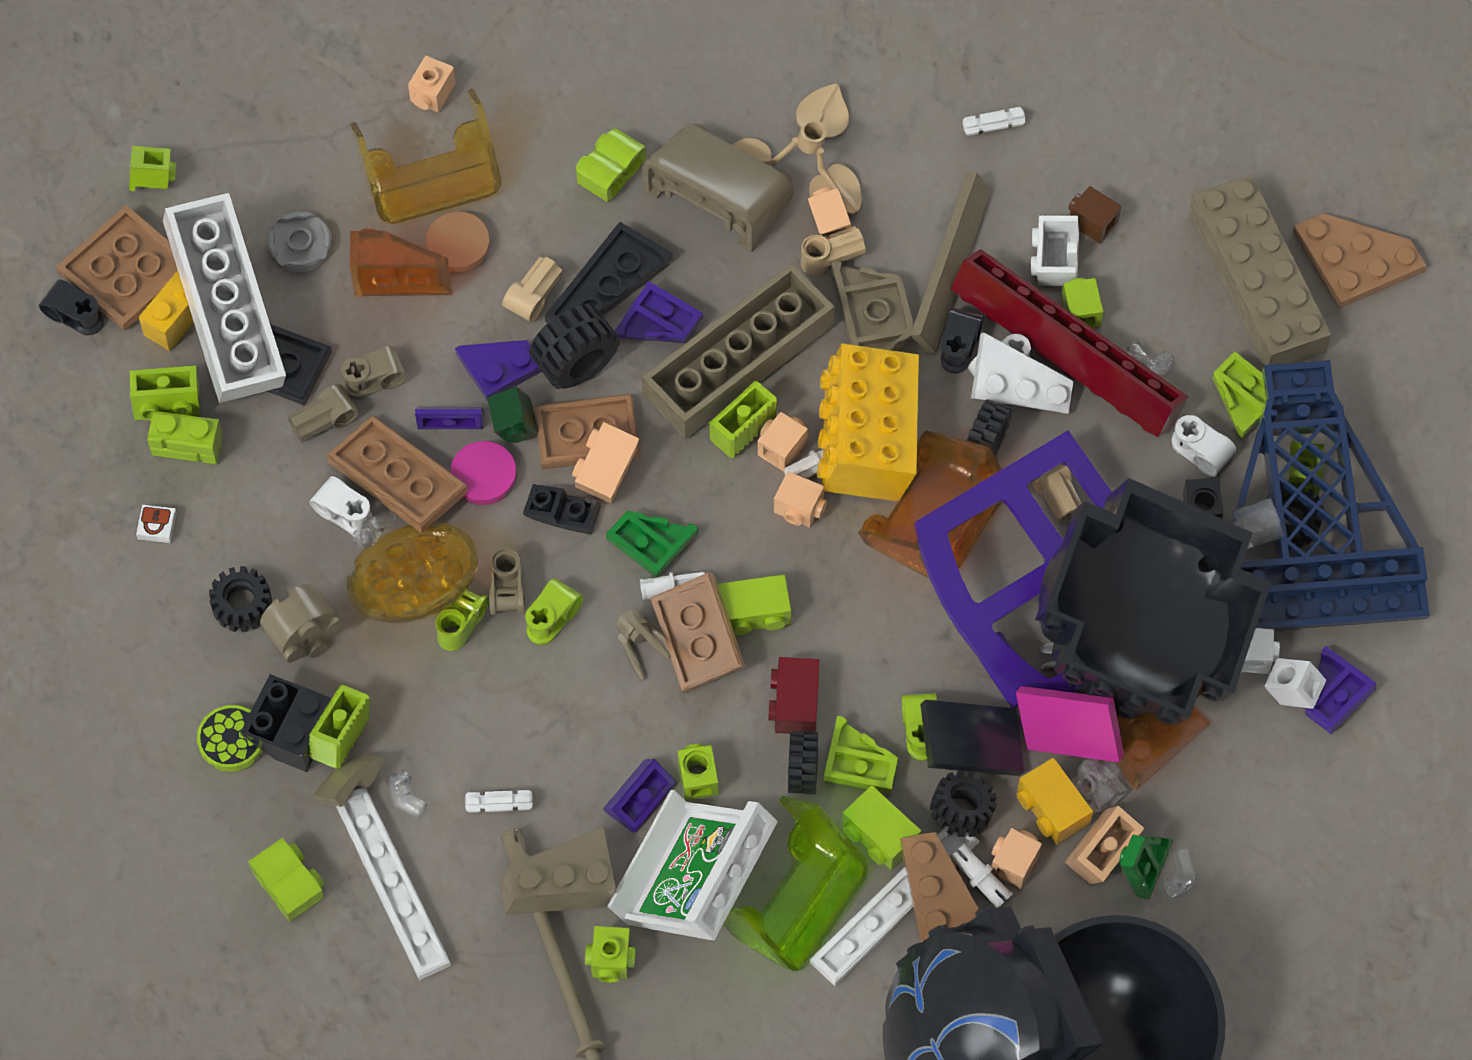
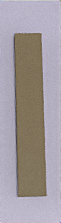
M967 173L910 334L925 353L936 352L956 295L950 288L964 259L969 257L991 194L990 188L978 173Z

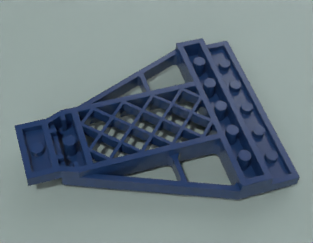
M1330 360L1264 365L1262 373L1266 402L1232 520V524L1239 526L1240 522L1269 520L1273 523L1278 558L1243 561L1241 570L1271 582L1256 628L1283 631L1427 619L1430 614L1425 586L1428 578L1423 547H1419L1344 416L1343 406L1334 392ZM1313 433L1308 440L1301 435ZM1318 433H1323L1335 442L1327 454L1311 443ZM1286 435L1291 436L1302 445L1294 456H1291L1278 445ZM1274 436H1279L1274 442ZM1349 448L1355 455L1381 502H1356ZM1305 449L1321 460L1313 471H1310L1297 460ZM1336 449L1338 463L1335 462L1332 458H1330V456ZM1262 453L1265 458L1271 510L1244 512L1243 508L1258 454ZM1276 454L1288 463L1280 473H1278ZM1324 463L1340 475L1331 486L1315 475ZM1291 466L1307 477L1298 489L1283 478V475ZM1309 481H1312L1326 492L1317 503H1314L1301 492ZM1340 481L1343 496L1334 489ZM1280 486L1292 494L1284 506L1282 504ZM1328 496H1331L1344 507L1336 518L1320 507ZM1295 498L1311 509L1302 521L1287 510ZM1387 511L1407 548L1363 552L1358 513ZM1314 513L1330 524L1321 536L1305 524ZM1344 514L1346 515L1347 528L1339 522ZM1284 518L1297 527L1288 538ZM1333 527L1349 539L1340 551L1324 539ZM1300 530L1315 541L1307 553L1291 542ZM1318 545L1330 553L1327 555L1310 556ZM1350 545L1351 553H1344ZM1289 550L1297 557H1289Z

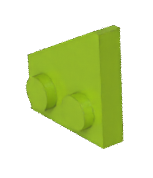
M1234 351L1213 372L1212 379L1238 435L1243 438L1260 421L1266 402L1263 373Z
M837 716L824 772V781L862 789H868L872 785L879 792L891 794L898 757L887 749L877 746L875 740L867 734H861L847 724V720L844 717Z

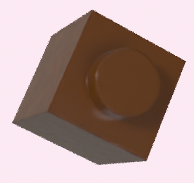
M1089 186L1082 195L1079 193L1075 195L1069 204L1068 210H1070V216H1078L1079 231L1101 244L1119 222L1121 205Z

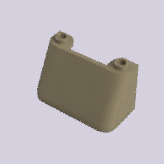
M700 124L686 125L655 151L643 165L645 193L656 199L664 191L665 196L670 199L674 193L722 219L725 230L730 232L734 228L741 236L738 245L751 252L793 196V185L788 173L781 169H774L710 134Z

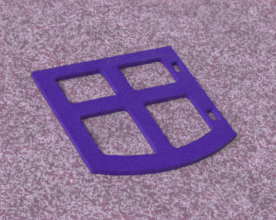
M1069 430L914 523L920 553L929 579L944 610L973 652L1014 692H1017L1021 686L1075 693L1076 686L1070 687L1069 683L1062 678L1063 674L1059 673L1053 678H1046L1013 651L992 628L993 623L1040 595L1041 583L1049 561L1063 543L1062 537L1031 495L1027 485L1056 467L1065 465L1072 472L1094 505L1103 508L1107 496L1112 493ZM998 502H1003L1008 506L1044 558V564L982 602L977 603L972 600L961 577L949 542L948 532Z

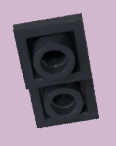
M533 484L523 514L526 517L551 526L592 535L601 505L598 499L567 495L563 488Z

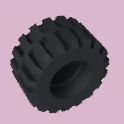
M585 304L573 307L548 322L533 339L534 341L529 348V355L553 387L556 389H567L587 381L601 371L615 355L620 341L599 310L594 305Z

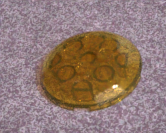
M439 523L438 527H429L423 533H420L411 525H407L376 539L357 556L354 561L355 569L351 576H347V592L353 605L362 614L371 619L398 624L420 621L444 611L466 592L476 575L478 566L477 549L471 537L456 526Z

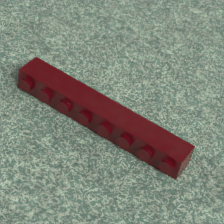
M982 249L964 259L950 288L964 302L973 305L984 313L989 320L998 323L1011 334H1020L1026 337L1030 342V347L1036 350L1041 357L1048 359L1061 368L1066 375L1075 378L1089 388L1094 395L1100 396L1110 403L1119 413L1128 416L1139 424L1144 431L1159 438L1174 426L1189 396Z

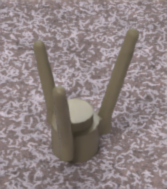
M634 608L626 611L618 618L616 627L621 633L617 636V639L624 646L638 678L644 680V672L631 642L639 644L646 639L664 658L669 659L671 654L653 636L655 635L665 643L662 631L654 626L647 617L643 618L638 610Z

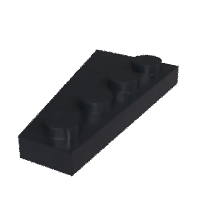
M619 222L546 313L545 322H550L559 314L573 307L585 304L594 305L601 314L605 313L672 261L673 253Z

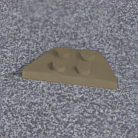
M839 261L831 262L833 278L850 345L898 351L914 340L910 335L914 323L902 276L887 272L878 273L874 269L865 267L856 270L843 267L842 262Z

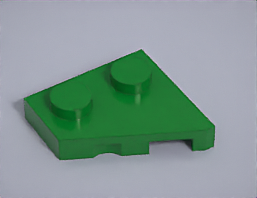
M627 510L606 532V540L657 578L698 534V527L689 523L688 527L669 523V519L657 516L646 517L643 513Z
M1132 834L1128 846L1122 849L1119 860L1120 866L1137 897L1150 899L1173 843L1172 839Z

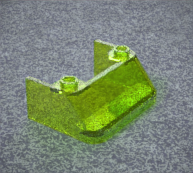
M782 796L779 802L797 822L790 831L787 840L788 850L796 859V862L760 913L757 909L750 906L732 907L723 925L737 940L782 968L800 971L807 966L865 881L868 874V863L865 857L819 804Z

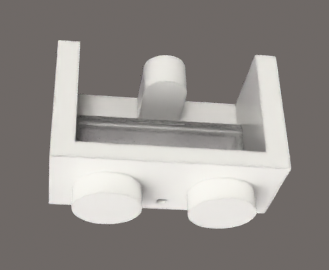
M1039 216L1038 228L1032 229V247H1038L1037 256H1031V276H1037L1038 286H1063V283L1078 278L1080 235L1078 216Z

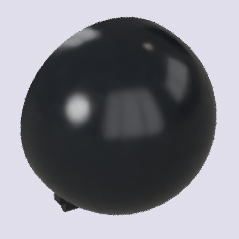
M1109 915L1085 919L1071 924L1054 934L1103 1041L1102 1046L1083 1060L1221 1059L1226 1025L1222 996L1217 982L1204 959L1180 935L1156 922L1125 915Z

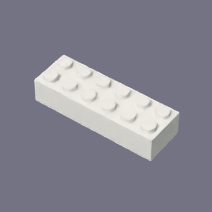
M229 193L165 208L163 224L218 402L222 403L282 387L286 374Z

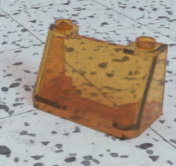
M925 430L917 442L916 468L918 473L888 519L880 514L871 515L863 523L859 535L867 546L929 579L920 553L914 523L999 472L1002 468L988 446ZM998 502L948 532L949 542L959 570L1002 502Z

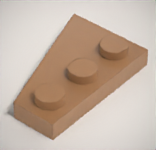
M936 832L900 838L920 942L929 937L928 932L937 926L946 924L949 928L958 927L976 917L975 912L979 909Z

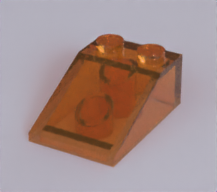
M364 228L360 231H350L349 266L355 297L452 295L453 289L447 257L384 230Z
M1193 708L1190 717L1179 725L1162 723L1156 718L1157 715L1152 713L1142 714L1136 719H1126L1117 715L1124 757L1120 762H1107L1137 790L1209 726V722L1196 709Z

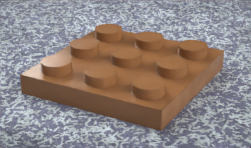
M127 205L56 266L57 273L75 288L96 298L99 310L124 331L139 319L140 314L178 270L169 241Z

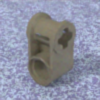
M383 346L372 352L351 357L345 360L341 366L342 386L349 397L355 399L363 398L385 389L398 387L407 378L398 354L392 346Z
M511 548L498 549L494 552L490 561V614L496 615L497 611H518L519 614H524V584L522 583L520 556ZM503 564H511L514 566L513 570H511L510 572H501L500 570H498L499 567Z

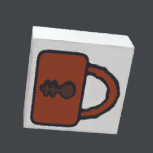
M142 505L136 532L137 539L171 543L177 514L175 508Z

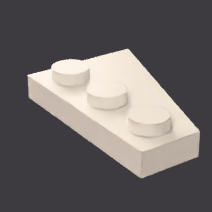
M981 333L971 399L984 401L989 399L996 403L1069 414L1073 387L1071 379L988 334Z

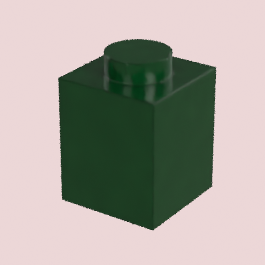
M517 386L487 398L494 432L507 443L522 442L527 436L538 432L531 398Z

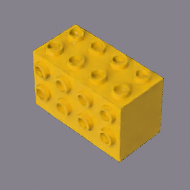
M842 343L837 353L831 355L827 370L823 369L820 377V389H824V399L820 403L819 418L824 419L823 429L820 430L818 437V448L823 449L822 458L818 462L817 478L822 479L821 485L824 486V492L899 502L916 475L919 354Z

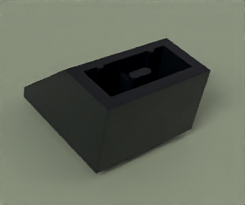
M270 674L240 733L244 738L275 760L307 772L313 761L309 756V734L332 698Z

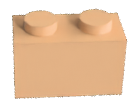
M603 422L600 430L594 428L586 444L591 449L585 460L579 458L572 473V476L576 478L575 488L611 504L639 447L640 439Z
M1119 806L1105 809L1064 863L1090 885L1104 882L1119 862L1121 851L1125 846H1128L1132 834L1140 835L1144 827Z

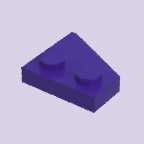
M648 281L614 332L619 338L687 343L704 316L699 310Z
M527 340L461 345L455 348L457 357L486 400L488 397L511 389L542 372L529 355L530 344Z
M1325 646L1322 649L1318 671L1326 679V682L1314 708H1305V715L1332 734L1376 690V682Z

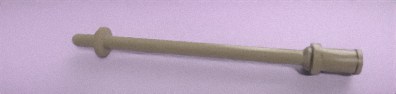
M519 828L514 829L515 835H513L512 829L500 836L510 861L508 866L532 856L528 852L522 831ZM535 912L533 916L581 1042V1046L575 1050L576 1057L586 1058L587 1060H602L599 1052L606 1048V1043L604 1040H595L548 913Z

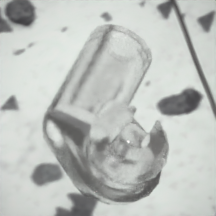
M1138 341L1129 345L1125 351L1156 374L1168 373L1172 370V365L1175 362L1173 354L1168 351L1160 352L1158 355H1149Z
M399 770L391 775L388 782L392 803L419 819L424 814L427 804L411 795L410 781L412 776L405 770Z

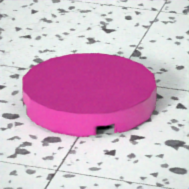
M478 441L466 445L457 452L451 463L450 473L468 486V493L463 498H466L468 502L475 505H490L501 501L506 497L510 489H513L516 483L517 470L513 456L503 446L494 442Z

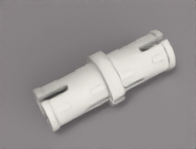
M964 843L957 851L966 861L957 852L950 856L951 861L971 880L969 884L973 888L977 886L996 908L1000 907L1004 901L995 891L1004 900H1007L1013 893L992 874V867L989 864L985 866Z

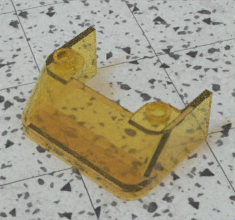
M474 89L467 90L474 120L462 123L456 128L453 135L456 150L396 168L391 155L386 150L381 148L367 150L364 136L357 123H350L360 164L375 209L382 221L388 224H397L487 198L498 192L502 182L483 104Z

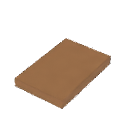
M632 394L534 406L542 469L574 466L579 458L585 460L591 449L586 446L593 429L600 430L603 422L638 438ZM638 447V449H637V451H636V453H635V455H634L633 458H639V457H640V448H639V447Z
M708 572L651 597L682 692L687 693L746 667L714 573Z

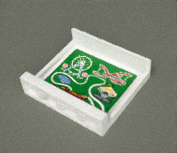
M670 790L607 907L627 925L715 941L778 821L759 802L748 801L744 810L686 802L675 790Z

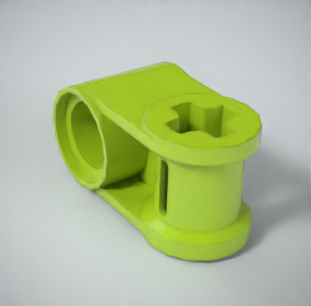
M557 578L550 580L525 613L526 632L529 640L537 645H545L553 641L566 623L579 611L584 600L583 595Z
M457 583L454 586L446 604L435 621L437 642L440 647L448 651H456L465 645L475 626L486 613L490 602L489 596H479L470 592L461 583ZM449 627H455L459 629L454 633H447L444 631Z
M936 693L902 695V716L906 732L907 751L917 761H927L925 742L919 741L920 738H924L920 704L925 700L937 701Z

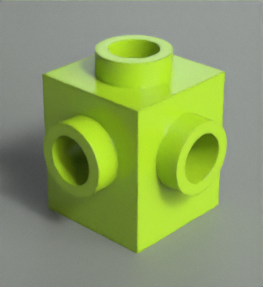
M594 926L593 944H586L585 965H591L592 977L598 978L599 981L605 983H616L619 979L627 980L628 968H635L636 947H630V928Z

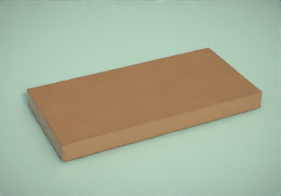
M373 415L326 455L327 462L420 533H423L468 493V486Z

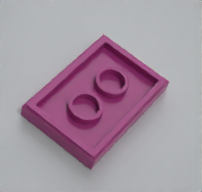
M1021 686L1017 690L1016 696L1027 750L1120 762L1124 757L1113 698Z

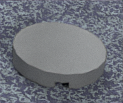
M292 212L278 219L273 229L271 227L268 233L267 245L272 260L280 268L290 272L305 273L317 269L327 260L332 251V235L327 223L315 217V214Z

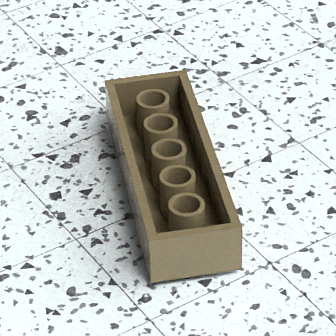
M1252 174L1192 194L1189 215L1262 365L1298 363L1325 354L1328 349L1331 333Z
M791 263L642 376L643 396L684 439H687L724 410L754 381L761 382L834 325L835 306Z

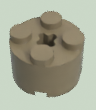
M303 584L288 590L287 592L290 597L283 602H280L278 598L273 601L265 610L260 620L265 634L288 663L310 655L312 658L321 655L328 647L326 642L343 625L341 619L321 593L312 584Z

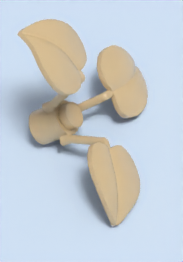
M838 84L822 87L809 94L800 102L795 116L798 126L801 127L799 135L794 137L791 143L776 157L770 159L771 151L769 147L759 139L745 138L732 144V146L770 167L777 164L795 146H798L806 154L815 153L817 155L818 171L821 175L815 176L809 184L810 198L819 189L831 187V190L838 188L847 214H855L859 211L862 193L855 174L842 164H834L826 171L823 164L824 149L822 144L824 139H831L841 135L849 123L848 109Z

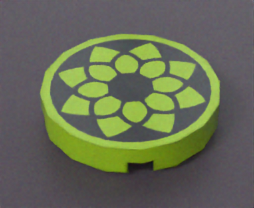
M225 705L214 709L203 718L197 731V744L202 758L214 766L215 769L222 772H237L249 768L255 763V759L262 754L263 751L244 738L240 733L251 712L250 709L240 705Z

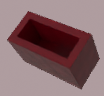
M779 657L778 669H771L770 689H777L776 700H769L768 720L775 721V733L790 734L791 731L816 732L820 659Z

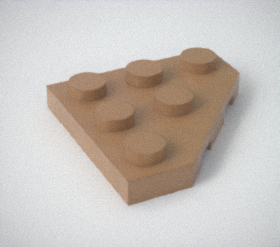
M1325 213L1294 225L1293 232L1339 308L1425 272L1427 265L1410 239Z

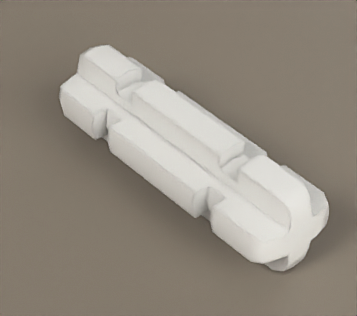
M1021 107L1010 108L1009 112L1006 113L1005 110L980 114L979 118L975 116L965 117L962 123L963 130L967 136L979 134L981 130H983V133L1007 129L1008 125H1012V127L1022 126L1025 124V114Z
M518 790V794H513V791L485 792V795H480V792H468L465 796V808L469 813L480 812V809H485V812L513 811V808L517 807L518 811H527L533 807V795L530 790Z

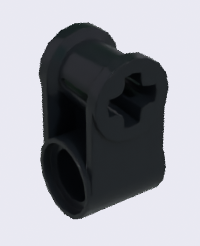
M61 279L55 282L38 305L42 313L51 320L62 323L86 336L98 333L104 325V319L101 312H99L96 298Z
M951 308L941 344V365L947 372L958 374L968 368L975 344H977L981 334L984 315Z

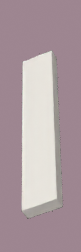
M366 787L353 791L351 798L342 807L336 806L420 981L450 967V961Z
M947 826L937 835L949 857L954 852H957L964 860L965 858L957 850L965 843L973 852L980 842L975 837H969L967 832L963 838L957 837L958 831L956 830L951 835L946 832ZM905 867L810 959V964L834 986L841 982L914 910Z

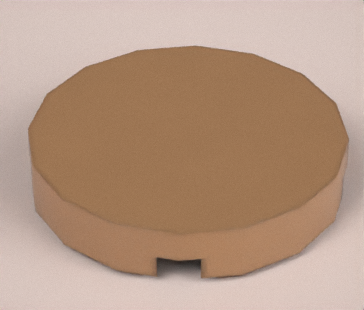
M463 211L449 212L438 217L430 225L426 234L427 253L435 265L446 268V271L452 273L468 272L478 267L489 252V231L484 222L474 214Z

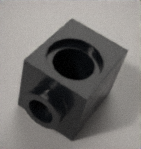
M1219 478L1186 479L1183 490V502L1198 508L1197 504H1206L1211 509L1203 511L1222 519L1224 513Z

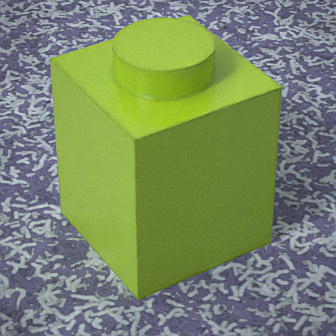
M1075 278L1063 283L1061 295L1063 308L1090 327L1100 328L1103 308L1096 279Z

